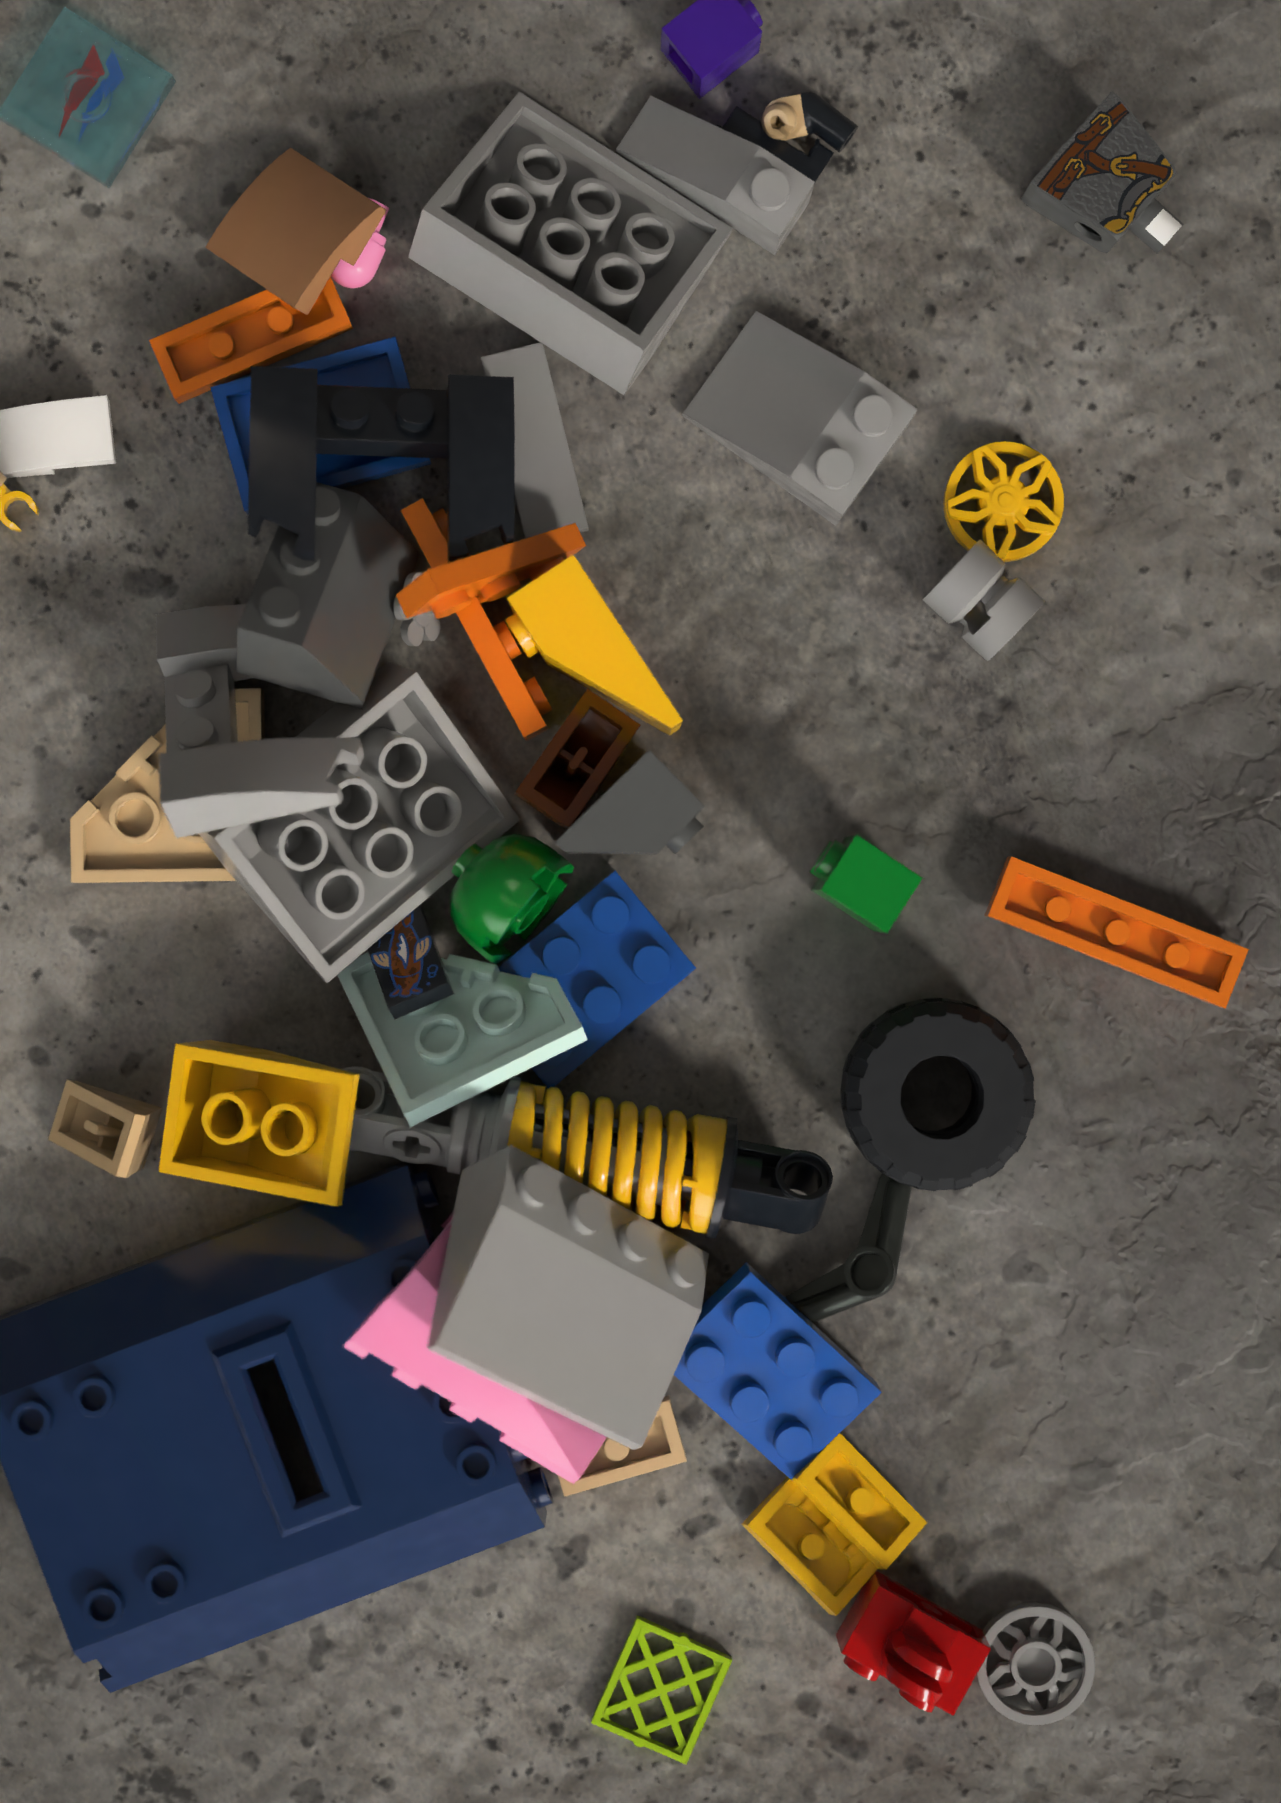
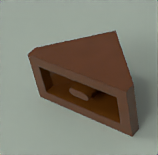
M587 689L514 795L568 830L596 795L641 725Z

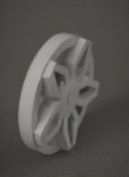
M1023 1603L1002 1611L987 1623L983 1634L990 1647L992 1644L999 1656L1008 1661L998 1662L987 1675L986 1657L976 1676L986 1699L999 1713L1018 1723L1045 1725L1067 1717L1083 1703L1093 1684L1095 1656L1088 1636L1071 1615L1051 1604ZM1036 1616L1029 1625L1028 1637H1025L1021 1628L1011 1624L1022 1618ZM1049 1618L1052 1619L1050 1636L1047 1639L1039 1637V1631ZM1063 1625L1069 1628L1077 1637L1082 1652L1067 1646L1057 1648L1062 1642ZM1001 1631L1017 1638L1018 1642L1012 1649L1004 1646L997 1636ZM1069 1658L1083 1664L1062 1669L1061 1659ZM1004 1673H1012L1014 1679L1010 1683L992 1687ZM1080 1678L1072 1693L1058 1704L1059 1689L1056 1682L1058 1680L1068 1682ZM1022 1689H1025V1697L1034 1711L1016 1708L1001 1698L1017 1695ZM1047 1690V1709H1043L1035 1696V1692Z

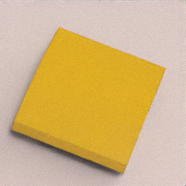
M839 1433L792 1479L786 1477L746 1518L742 1525L830 1615L837 1616L878 1568L886 1570L928 1522Z

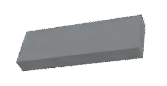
M539 342L481 357L485 376L514 377L515 498L525 538L576 523L580 533L589 531L543 343Z

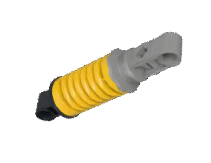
M363 1067L341 1069L359 1074L355 1107L363 1109L354 1111L349 1151H363L395 1157L412 1164L427 1163L447 1167V1173L461 1175L463 1169L512 1145L609 1199L612 1197V1201L632 1211L634 1201H636V1214L650 1222L656 1216L658 1205L662 1206L661 1219L666 1227L674 1228L681 1222L680 1228L705 1234L706 1238H716L723 1219L779 1229L791 1234L808 1232L820 1221L833 1181V1174L829 1164L821 1156L813 1152L791 1150L738 1140L737 1118L727 1116L726 1119L696 1114L687 1121L682 1111L672 1110L667 1113L663 1120L661 1110L657 1106L652 1105L645 1107L638 1118V1109L633 1102H621L614 1114L612 1100L604 1096L598 1097L593 1102L590 1110L588 1096L578 1091L569 1097L566 1109H564V1097L559 1088L550 1087L545 1090V1086L521 1081L520 1077L515 1076L511 1077L502 1095L495 1094L493 1096L491 1093H479L410 1127L384 1073L371 1071ZM412 1137L419 1138L417 1144H412ZM790 1189L799 1190L806 1195L797 1194ZM686 1201H690V1211L685 1210Z

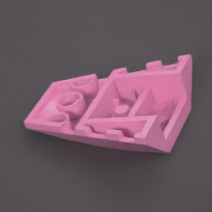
M453 1210L441 1225L444 1230L406 1277L374 1307L344 1344V1347L362 1358L369 1353L375 1355L394 1367L392 1376L414 1389L421 1384L425 1385L451 1401L450 1411L469 1422H472L477 1417L501 1431L499 1440L573 1484L581 1478L606 1440V1436L427 1349Z

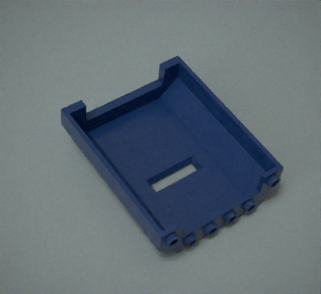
M399 1163L345 1184L342 1205L336 1207L302 1200L0 1315V1462L71 1648L83 1663L96 1659L102 1665V1668L99 1669L100 1682L110 1693L545 1527L547 1515L545 1506L553 1504V1497L546 1476L541 1467L531 1470L526 1455L499 1440L500 1430L478 1417L472 1422L467 1421L449 1410L450 1400L423 1384L416 1389L410 1387L392 1376L394 1367L375 1355L369 1353L362 1358L344 1347V1344L374 1307L406 1277L435 1241L430 1227L435 1218L432 1208L439 1206L440 1200L432 1177L427 1169L417 1172L415 1164ZM272 1359L276 1363L324 1489L323 1492L297 1501L247 1370L250 1367Z

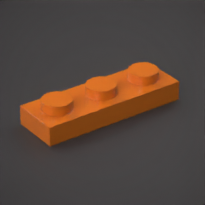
M330 276L308 315L293 308L266 289L150 339L149 342L171 393L177 403L180 404L210 391V387L231 382L251 373V366L266 367L354 328Z
M576 523L569 524L428 569L398 592L396 598L406 619L431 610L435 618L440 619L467 607L472 602L471 597L482 594L485 602H491L512 593L521 586L519 581L531 578V581L535 580L571 555L579 552L586 544Z

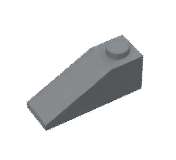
M653 96L649 97L616 148V153L774 256L809 204L815 183L761 146Z

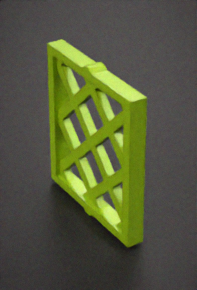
M637 1615L593 1713L591 1723L633 1741L637 1747L649 1748L687 1765L732 1663V1656L697 1642L686 1633H677ZM652 1632L671 1640L674 1647L652 1655L645 1634ZM637 1639L644 1658L625 1665ZM690 1650L696 1651L712 1658L714 1664L692 1672L685 1652ZM678 1656L685 1676L663 1683L656 1664ZM648 1667L656 1687L634 1695L627 1675ZM715 1674L708 1693L703 1700L696 1681ZM620 1680L626 1699L608 1705L617 1682ZM689 1685L696 1705L675 1713L668 1692ZM660 1696L667 1716L646 1724L638 1704ZM630 1707L638 1727L631 1730L611 1721L609 1715ZM697 1715L689 1736L685 1740L679 1722ZM671 1725L678 1745L674 1747L665 1745L652 1739L650 1733Z

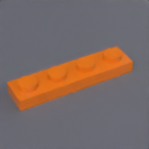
M422 498L400 510L431 568L447 564V514L444 509L441 508L431 513ZM483 595L471 597L472 602L467 607L456 612L521 734L528 741L548 730L542 716L552 711V708L535 676L523 682L511 660L522 653L505 621L503 620L492 626L481 606V603L485 602Z
M1007 856L985 913L987 917L1220 1008H1226L1249 950L1012 856Z

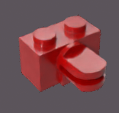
M878 1571L863 1585L836 1633L840 1651L845 1655L843 1661L854 1672L871 1681H877L879 1675H881L899 1688V1693L904 1699L919 1709L932 1712L936 1706L952 1716L957 1711L991 1650L983 1630Z

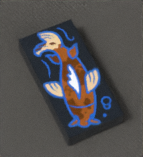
M422 904L367 949L387 1007L394 1019L454 994Z

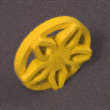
M1008 441L993 442L980 446L967 454L952 471L944 492V514L952 535L967 551L977 542L967 534L960 521L977 523L983 520L985 522L982 528L984 543L1003 562H1012L1032 555L1051 539L1062 518L1064 493L1056 470L1044 455L1021 443ZM996 454H1011L1027 461L1015 466L1011 475L1008 476L1006 464ZM984 457L997 470V477L991 480L984 474L982 462ZM972 465L974 482L981 490L971 488L955 496L961 476ZM1033 467L1038 468L1039 473L1035 480L1026 487L1019 480L1021 474ZM1045 479L1051 493V510L1041 500L1030 499L1031 495L1039 492ZM970 499L977 500V512L958 510L955 507ZM1029 509H1035L1048 523L1042 524L1029 521L1025 515ZM1016 524L1024 532L1040 534L1030 544L1018 549L1009 550L1016 536ZM993 528L1006 530V535L999 550H995Z

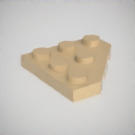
M261 688L235 689L238 742L265 739L264 690ZM166 724L154 736L151 735L115 772L116 775L91 801L88 800L70 818L71 883L236 881L199 834L176 838L160 804L159 754L166 753Z

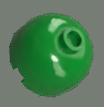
M513 834L499 837L484 848H481L476 843L472 844L464 851L452 868V874L458 880L451 892L450 914L457 931L470 946L493 964L499 963L512 953L503 946L505 942L514 934H517L525 941L549 914L568 885L558 877L559 874L573 873L574 866L553 848L530 836Z

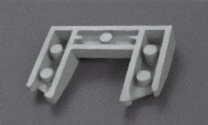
M247 604L205 606L156 614L157 661L165 679L166 753L159 754L160 804L176 838L341 804L344 797L340 787L328 782L337 764L345 763L360 766L364 758V748L360 737L273 738L238 742L235 681L253 678L236 673L237 627Z

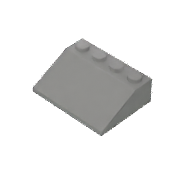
M518 92L423 207L408 258L619 393L625 395L656 352L729 238L733 228L523 93Z
M391 662L385 663L376 671L363 709L338 702L295 737H360L364 748V758L360 766L345 763L337 764L328 782L340 787L344 797L341 804L199 833L227 871L326 983L330 982L454 876L452 874L453 866L467 848L474 843L484 848L494 839L502 836L520 820L418 673Z
M510 1145L472 1164L461 1172L427 1349L632 1450L641 1448L702 1311L709 1253Z

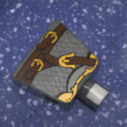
M1113 91L1107 95L1036 175L1021 198V201L1028 207L1104 253H1108L1124 234L1130 230L1158 254L1183 226L1179 219L1156 200L1177 174L1174 165L1121 98Z

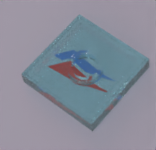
M64 7L1 106L0 120L105 187L110 188L172 90L176 80L172 74Z

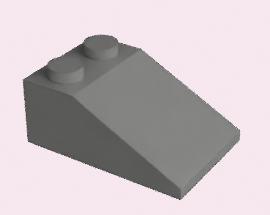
M755 311L682 413V416L836 526L909 425L918 409L865 371L760 312Z

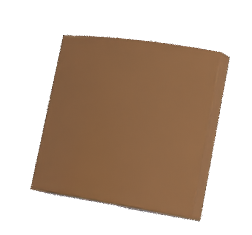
M290 147L262 171L242 193L221 221L205 248L293 308L308 315L340 259L352 266L355 265L387 210Z

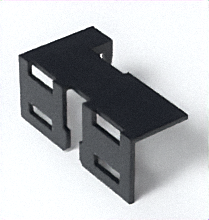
M738 106L735 107L723 127L717 125V127L761 146L814 182H816L834 152L821 145L818 138L814 146L810 148L808 155L797 150L784 140L773 139L763 131L761 121Z

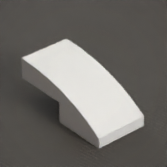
M107 395L50 401L0 410V471L7 478L55 474L54 469L116 464L110 402Z

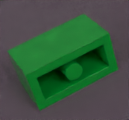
M858 835L845 837L842 843L836 839L833 842L829 841L809 873L818 878L811 891L866 927L881 933L889 931L923 879Z

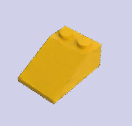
M574 554L507 598L513 615L506 618L505 621L528 659L539 652L546 664L665 734L670 736L680 729L683 721Z
M214 1040L176 1043L158 1172L336 1207L340 1206L343 1199L359 1074L266 1049Z

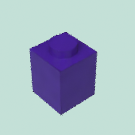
M697 0L661 28L660 50L696 96L701 99L759 53L762 30L759 27L763 25V21L758 10L750 0Z

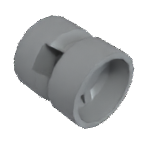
M979 540L923 598V601L947 624L960 622L963 625L961 637L981 657L989 661L1030 620L1045 601L1020 577L1007 579L1004 576L1006 563L985 543Z

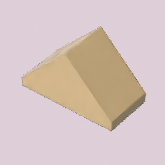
M67 1079L48 1140L116 1177L127 1178L144 1168L162 1108Z

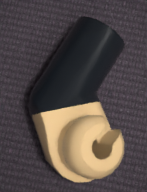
M803 92L777 98L765 107L761 117L763 131L773 139L790 140L816 134L839 153L846 147L858 129V125L813 92Z

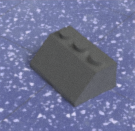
M316 482L315 561L303 560L294 556V545L299 534L278 526L237 627L236 673L363 709L396 620L394 615L395 596L404 588L406 577L413 573L419 552L362 495Z

